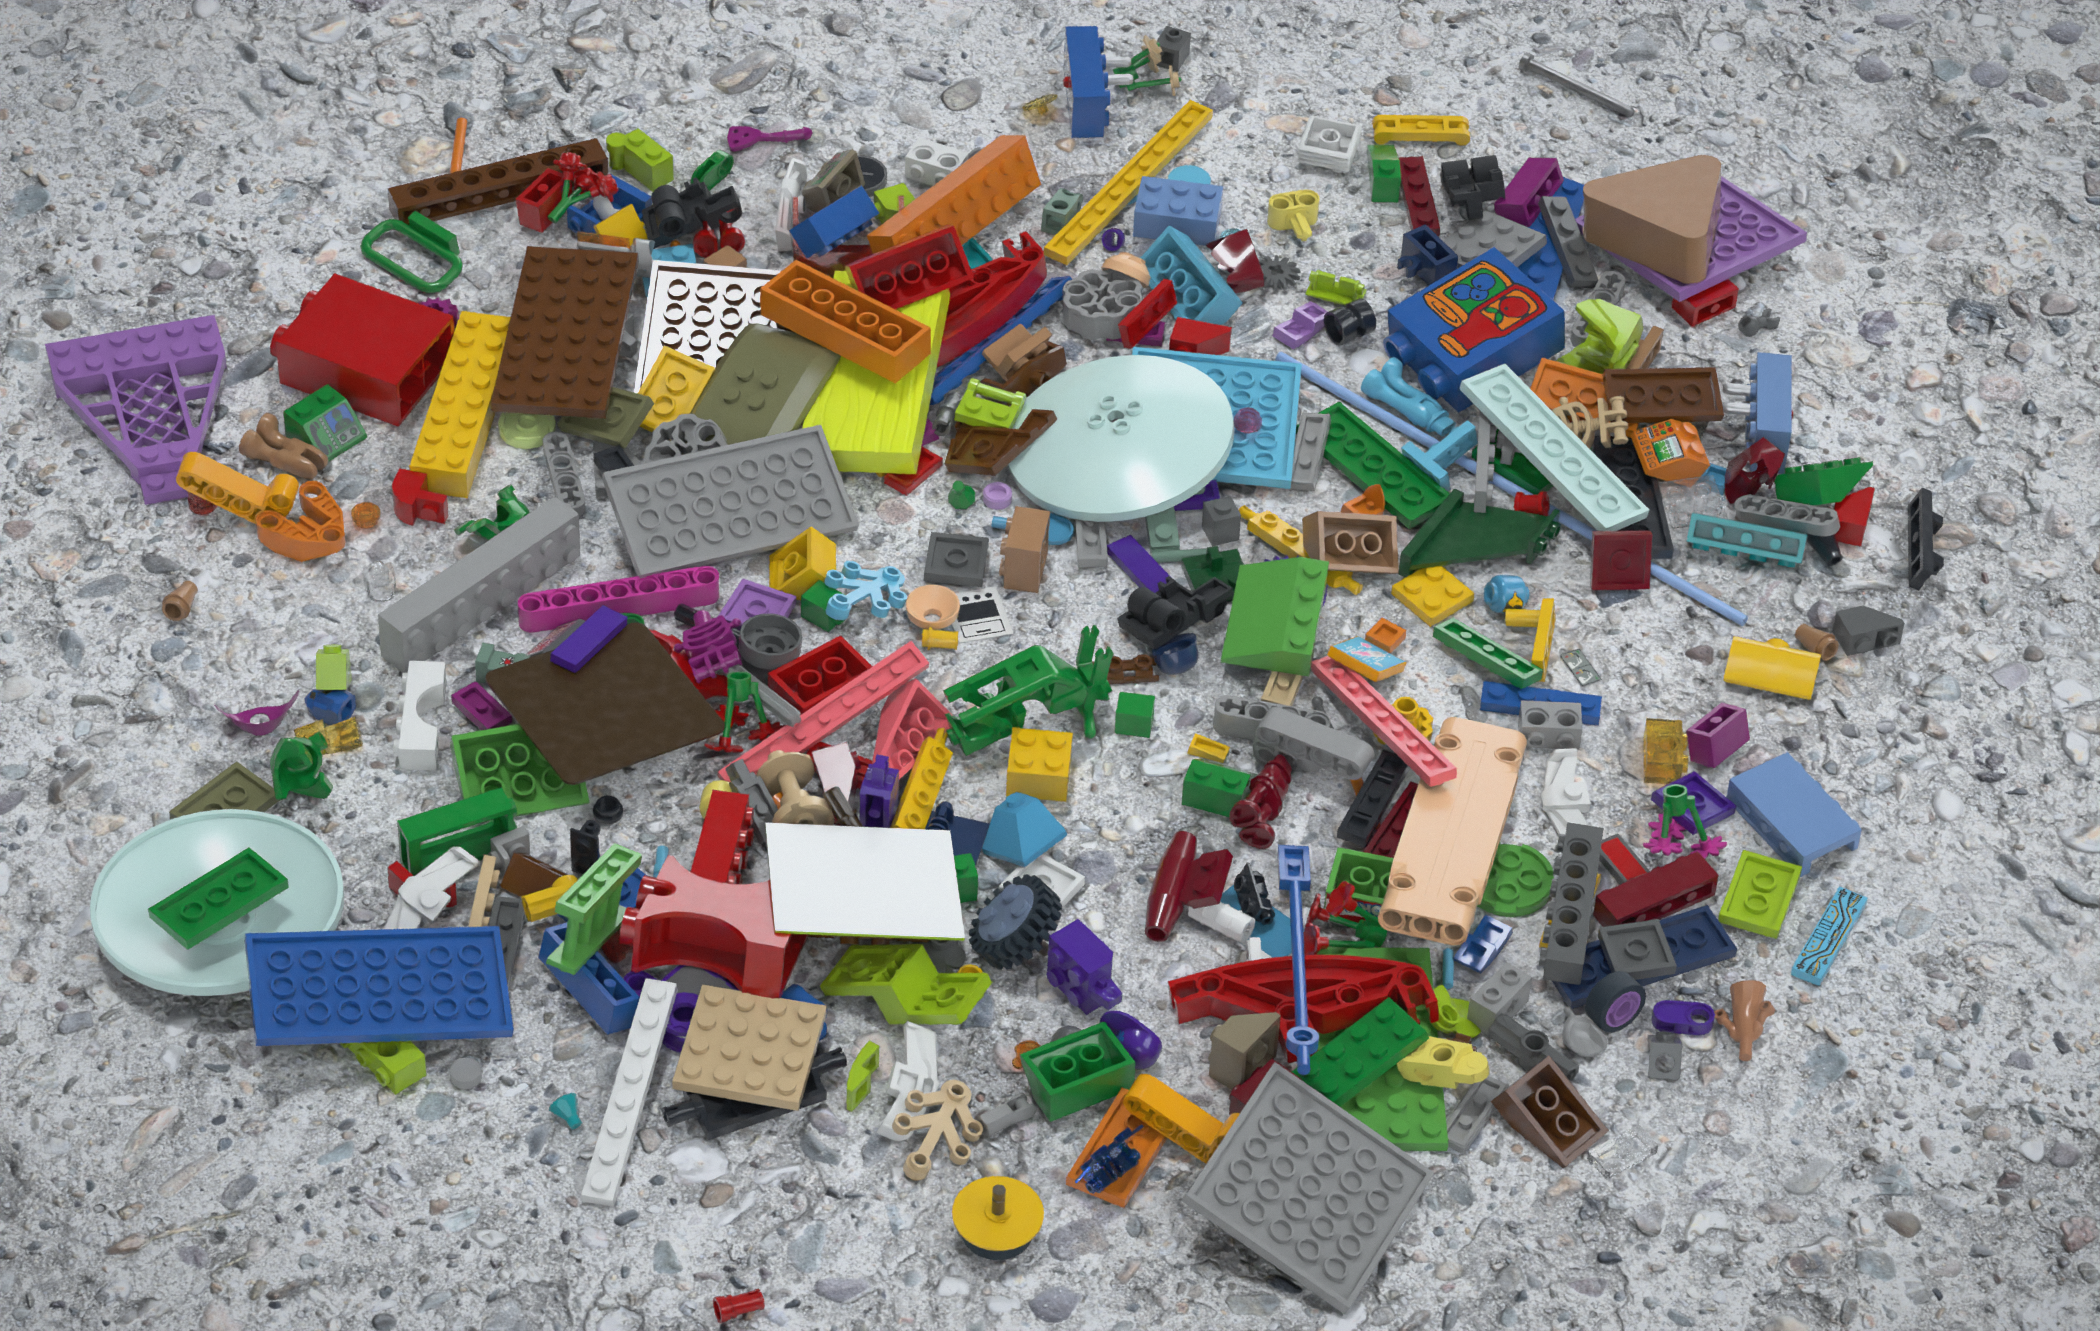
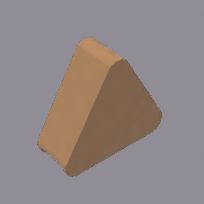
M1697 155L1587 182L1583 187V238L1589 243L1649 267L1682 283L1690 284L1703 281L1707 276L1720 213L1721 162L1713 156Z

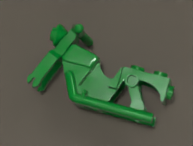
M1093 624L1091 632L1088 626H1085L1081 631V639L1076 657L1077 669L1045 647L1034 645L943 690L949 703L962 698L963 701L976 705L958 714V716H952L950 713L945 714L949 729L946 732L953 746L959 745L965 756H968L1000 739L1007 738L1012 734V727L1023 728L1027 710L1022 703L1027 700L1040 701L1050 714H1057L1077 708L1083 718L1085 737L1088 739L1094 738L1096 735L1093 713L1096 700H1110L1108 694L1112 692L1107 676L1111 659L1114 655L1110 647L1107 646L1105 654L1103 649L1100 648L1095 653L1093 665L1092 658L1099 635L1097 626ZM1003 677L1002 681L996 683L998 688L996 696L992 693L982 694L977 690Z

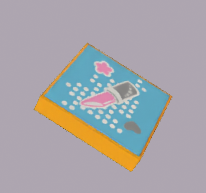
M1359 636L1331 645L1327 654L1331 659L1374 682L1403 672L1407 663Z

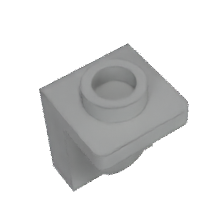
M524 826L490 839L491 852L488 855L496 857L494 870L498 869L503 877L513 853H527L530 855L529 833Z

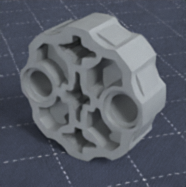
M1091 269L1081 272L1075 279L1067 281L1062 289L1063 321L1069 330L1078 332L1083 338L1091 340L1100 338L1114 340L1121 338L1118 324L1143 300L1142 285L1137 279L1112 269Z
M681 414L675 420L661 423L653 431L651 443L645 448V463L680 456L682 453L689 454L728 445L727 439L720 427L711 419H700L695 414ZM709 435H715L712 440L704 441Z

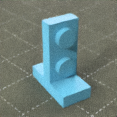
M1467 420L1462 425L1452 429L1449 435L1439 443L1433 444L1426 453L1409 441L1401 447L1402 454L1449 492L1451 490L1449 475L1445 469L1478 444L1476 428Z

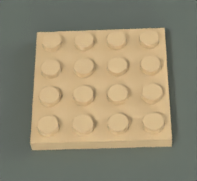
M702 985L672 1080V1089L799 1111L826 1018L827 1006L784 998L771 999L742 993L737 990Z

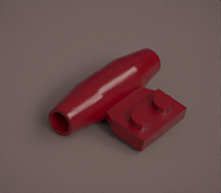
M1178 831L1173 835L1159 861L1147 900L1145 935L1149 939L1157 942L1166 941L1180 918L1185 905L1196 909L1220 904L1233 855L1228 849L1202 853L1196 859L1197 838L1192 833L1186 831Z

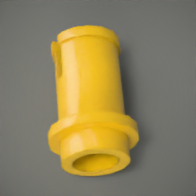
M932 627L923 629L921 647H927V650H930V648L957 650L958 631L932 630Z

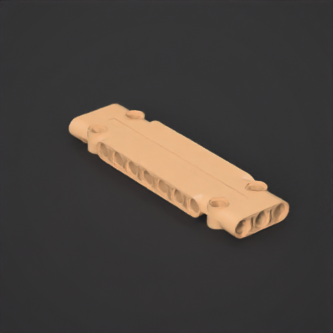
M1449 717L1443 721L1439 735L1435 738L1434 747L1457 768V778L1432 787L1420 778L1393 859L1387 891L1378 915V922L1385 930L1449 945H1461L1466 941L1470 927L1474 922L1476 907L1481 904L1515 794L1519 768L1527 745V739L1524 734L1517 730L1458 717Z

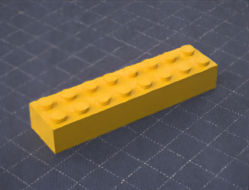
M461 311L409 465V470L427 474L429 492L460 498H468L496 413L491 410V400L511 317Z

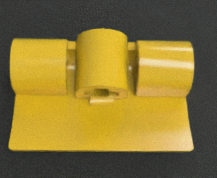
M1733 636L1723 680L1727 683L1810 700L1818 673L1821 654L1790 648L1787 642L1778 638L1761 642Z

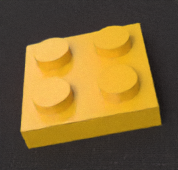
M1443 566L1421 568L1392 585L1391 594L1430 627L1474 602L1475 595L1473 591Z

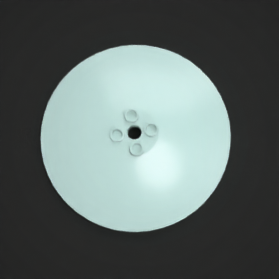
M1125 355L1091 361L1068 369L1037 388L1025 400L1012 429H1019L1032 409L1053 410L1057 420L1008 464V468L1014 482L1025 496L1035 504L1055 514L1094 522L1124 521L1149 516L1187 500L1205 487L1223 467L1230 454L1234 440V421L1231 406L1222 389L1210 377L1198 369L1179 361L1145 355Z
M224 809L197 812L168 820L148 829L126 843L113 855L100 872L93 887L90 901L91 924L96 942L106 958L119 971L143 985L182 995L212 996L238 993L250 990L244 942L245 933L335 931L343 911L344 887L342 873L333 853L320 838L305 827L283 817L259 811ZM248 847L288 879V889L189 950L149 918L148 908Z

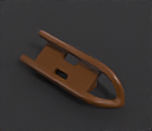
M1141 654L1128 660H1122L1117 656H1113L1107 680L1109 684L1159 682V675H1153L1152 666H1156L1154 658L1148 655ZM1123 671H1135V676L1124 677Z

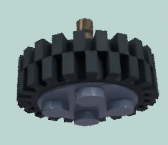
M1025 874L1023 878L1020 876L1014 877L1012 884L1009 881L1003 883L1004 890L995 889L993 891L995 897L992 900L988 897L983 903L987 906L979 908L976 912L978 918L973 919L971 922L974 928L969 930V936L971 937L969 943L972 945L973 950L993 968L996 967L999 970H1002L1003 967L1005 969H1012L1013 963L1019 966L1022 964L1023 957L1027 960L1033 957L1032 951L1034 949L1042 956L1048 955V944L1045 941H1049L1050 934L1048 932L1055 931L1058 926L1054 921L1061 919L1062 914L1059 911L1062 910V904L1060 903V897L1035 875Z

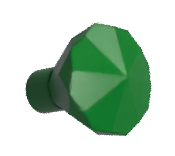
M955 481L948 494V502L955 509H967L975 502V491L971 486L963 484L962 481Z

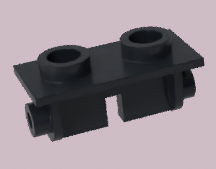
M595 820L586 821L580 830L570 829L571 870L581 876L601 857L598 838L601 828Z
M1247 862L1234 880V890L1237 893L1242 912L1253 917L1255 921L1261 922L1263 925H1269L1273 922L1275 912L1270 899H1266L1269 894L1264 876L1258 871H1252L1250 863Z

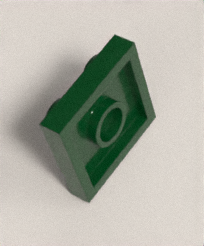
M1218 546L1207 547L1206 554L1182 558L1181 568L1191 591L1216 577L1232 587L1233 592H1235L1239 567L1244 565L1238 549L1219 552ZM1234 594L1226 598L1227 602L1233 601Z

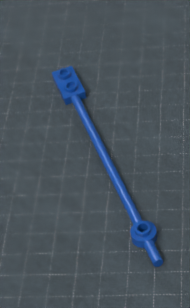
M1278 845L1279 890L1289 891L1295 1027L1287 1032L1286 1048L1297 1056L1298 1073L1306 1075L1310 1072V1055L1318 1050L1319 1043L1318 1032L1308 1027L1301 891H1310L1311 883L1309 846Z

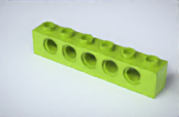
M411 1041L340 1043L343 1048H349L355 1054L360 1065L368 1067L375 1074L377 1081L382 1086H387L395 1095L427 1076L425 1054Z

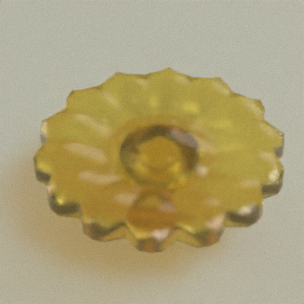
M1055 93L1043 95L1025 103L1022 109L1029 111L1037 108L1039 115L1049 111L1047 104L1056 100L1058 96Z

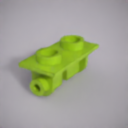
M1319 269L1316 272L1311 271L1309 281L1311 283L1305 293L1307 296L1345 305L1356 299H1363L1367 292L1365 284H1361L1360 280L1341 276L1339 282L1335 281L1336 275Z

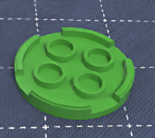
M1499 843L1481 904L1477 905V907L1488 913L1503 917L1525 916L1538 911L1551 898L1549 896L1554 876L1550 862L1543 854L1528 845L1522 844V846Z

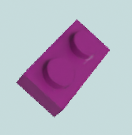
M476 681L451 695L452 704L480 730L505 727L512 724V715Z

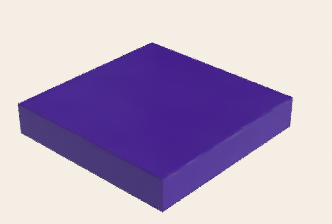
M1695 771L1657 789L1652 793L1650 799L1663 810L1664 788L1673 784L1685 786L1688 796L1695 797V806L1704 829L1735 814L1737 808L1732 801ZM1689 808L1681 816H1672L1675 821L1692 835L1698 833Z

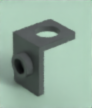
M1656 1032V1035H1648L1647 1040L1650 1045L1648 1076L1655 1079H1680L1682 1042L1680 1038L1672 1032ZM1662 1054H1668L1674 1059V1066L1668 1072H1662L1656 1067V1060Z

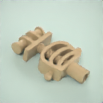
M1615 396L1610 398L1609 401L1612 404V410L1608 411V405L1604 398H1598L1599 418L1593 419L1582 403H1568L1566 397L1559 399V403L1562 406L1553 409V413L1589 449L1593 444L1595 431L1600 430L1601 443L1605 448L1611 447L1610 433H1614V444L1620 445L1628 442L1625 432L1628 429V423L1622 421L1623 418L1627 417V411L1623 409L1624 397ZM1576 413H1584L1586 420L1580 421V418ZM1568 415L1572 416L1573 422H1569Z

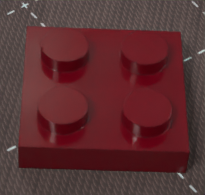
M1592 531L1591 590L1650 589L1651 531Z

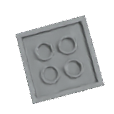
M1483 209V219L1468 221L1443 240V242L1458 255V269L1493 247L1518 267L1547 244V239L1543 233Z

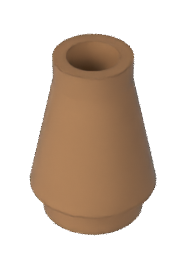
M184 581L181 586L164 597L162 611L168 619L179 621L189 615L195 595L198 593L196 584L191 581Z
M1801 624L1795 632V638L1809 652L1821 654L1820 660H1830L1838 650L1839 644L1833 634L1810 627L1807 624Z

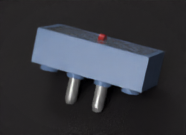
M1757 352L1756 364L1751 363L1749 370V380L1753 381L1747 385L1726 383L1722 389V392L1728 395L1745 396V401H1750V403L1727 402L1723 404V411L1726 414L1745 415V420H1750V423H1746L1745 439L1750 440V442H1746L1745 450L1764 437L1785 453L1778 474H1784L1793 419L1792 355ZM1757 463L1750 465V471L1757 469Z

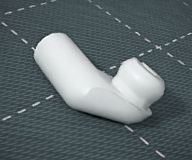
M601 195L593 199V207L602 220L620 210L614 209L609 199Z

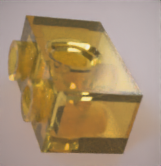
M1646 718L1643 734L1644 783L1669 784L1681 778L1682 773H1687L1689 758L1688 755H1683V751H1687L1688 741L1687 734L1683 733L1682 720Z

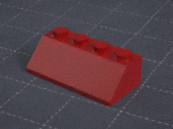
M954 225L943 226L844 266L853 289L893 309H898L974 278Z

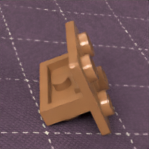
M1019 324L984 349L982 355L1001 377L1007 381L1029 360L1046 352L1048 349L1046 343L1053 334L1046 327H1043L1037 333L1031 335L1022 324Z

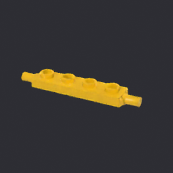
M1246 505L1240 507L1241 517L1248 521L1247 530L1285 556L1287 554L1289 558H1295L1298 555L1299 557L1310 558L1303 547V534L1298 529L1292 527L1268 510L1262 513H1255ZM1328 570L1327 584L1332 588L1345 587L1354 595L1359 594L1363 588L1362 584L1352 579L1353 572Z
M938 728L934 739L929 736L922 742L890 828L925 830L953 752L945 747L948 737L945 728Z

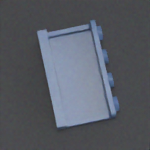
M1788 752L1730 778L1726 797L1737 806L1736 811L1785 862L1802 866L1800 877L1810 872L1811 862L1814 859L1844 845L1851 851L1858 849L1862 832L1859 824L1848 816L1840 804L1833 800L1824 791L1821 784L1814 780L1804 770L1802 764L1796 761Z

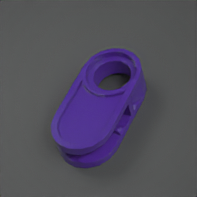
M1662 1000L1654 1005L1651 1022L1655 1029L1660 1032L1705 1035L1713 1028L1715 1013L1711 1006L1701 1002ZM1702 1015L1707 1021L1698 1023L1693 1021L1691 1017Z

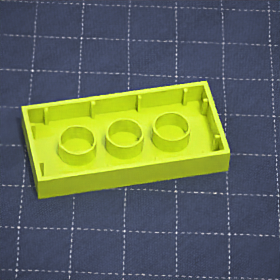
M835 271L833 279L852 288L847 272ZM949 288L895 309L931 327V354L896 384L842 356L840 357L838 364L803 423V428L816 425L822 426L838 471L895 474L917 473L950 300Z

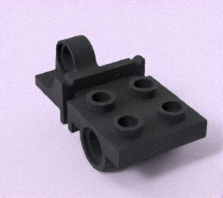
M1496 155L1471 158V168H1468L1466 159L1441 163V184L1450 196L1451 207H1454L1455 204L1459 206L1465 205L1469 221L1483 219L1482 202L1498 200L1499 197L1506 198L1503 174L1498 166Z
M697 177L693 178V184L690 185L688 181L684 183L686 190L678 192L676 188L670 185L656 188L651 196L653 205L642 210L648 240L655 241L653 249L667 245L683 235L695 232L703 227V221H707L711 230L720 226L719 220L724 223H734L742 216V208L733 186L711 195L704 181L700 183Z
M1168 576L1165 578L1167 584L1161 581L1157 583L1159 591L1156 593L1146 587L1137 588L1131 593L1127 603L1128 611L1117 618L1119 627L1155 650L1179 633L1187 630L1199 620L1204 619L1208 623L1220 616L1226 608V598L1234 594L1233 588L1213 577L1191 592Z

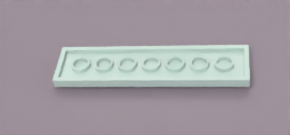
M1506 364L1461 382L1459 389L1597 531H1617L1647 518L1649 509Z

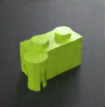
M639 128L626 135L615 132L607 136L606 149L609 152V167H612L613 170L625 168V171L652 192L656 188L674 180L673 155Z

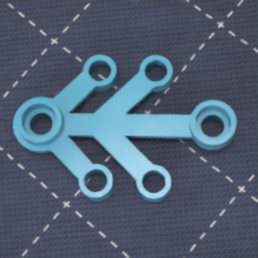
M846 561L844 562L842 572L829 570L824 582L828 587L855 589L847 595L834 594L829 599L826 614L836 620H846L849 617L852 605L869 596L872 604L871 613L879 618L888 616L890 606L899 609L903 608L907 600L906 593L900 591V587L904 585L905 577L899 569L892 566L873 571L861 569L857 562ZM857 578H861V579H867V580H873V581H863V580H856V579H857ZM881 590L889 593L888 601L883 600Z

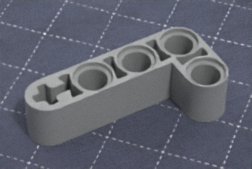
M1225 695L1218 698L1215 702L1213 728L1216 732L1225 736L1254 740L1256 728L1267 711L1272 707L1282 708L1327 727H1330L1331 720L1326 713L1317 710ZM1297 759L1298 767L1305 772H1316L1321 769Z
M1272 707L1267 711L1254 733L1253 757L1263 766L1269 760H1274L1276 755H1283L1285 753L1345 778L1358 780L1375 755L1372 746L1361 739L1278 707Z

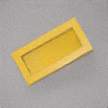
M1195 733L1187 754L1224 763L1230 747Z

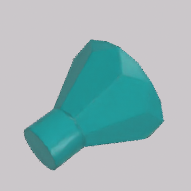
M576 1093L560 1096L550 1105L549 1111L565 1120L571 1130L578 1128L582 1124L578 1116Z

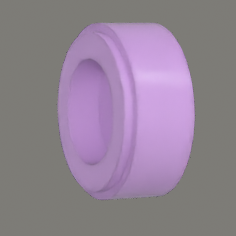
M1001 482L990 483L983 490V502L991 509H1004L1012 502V490L1007 484Z

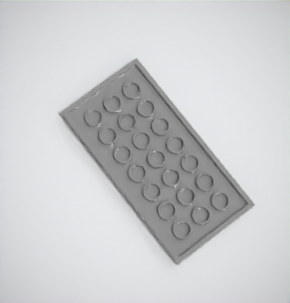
M821 425L603 472L602 475L604 486L636 574L640 578L661 572L694 568L778 549L811 526L826 537L857 531L859 527Z

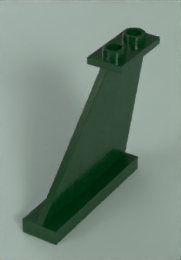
M1453 489L1401 552L1398 575L1406 578L1413 574L1416 569L1527 554L1526 563L1532 564L1538 555L1542 556L1545 553L1549 541L1557 538L1561 529V524L1558 523L1560 510L1554 509L1549 516L1486 505L1485 513L1474 512V503L1463 501L1464 492Z

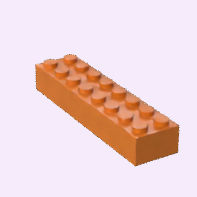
M1000 135L868 234L867 238L872 253L875 254L946 225H954L961 245L966 243L1041 185L1026 136Z

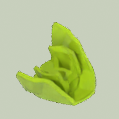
M1588 299L1577 303L1575 310L1588 322L1584 332L1589 333L1584 343L1577 345L1572 351L1556 361L1599 374H1603L1604 369H1626L1638 350V343L1644 330L1641 315L1601 299Z

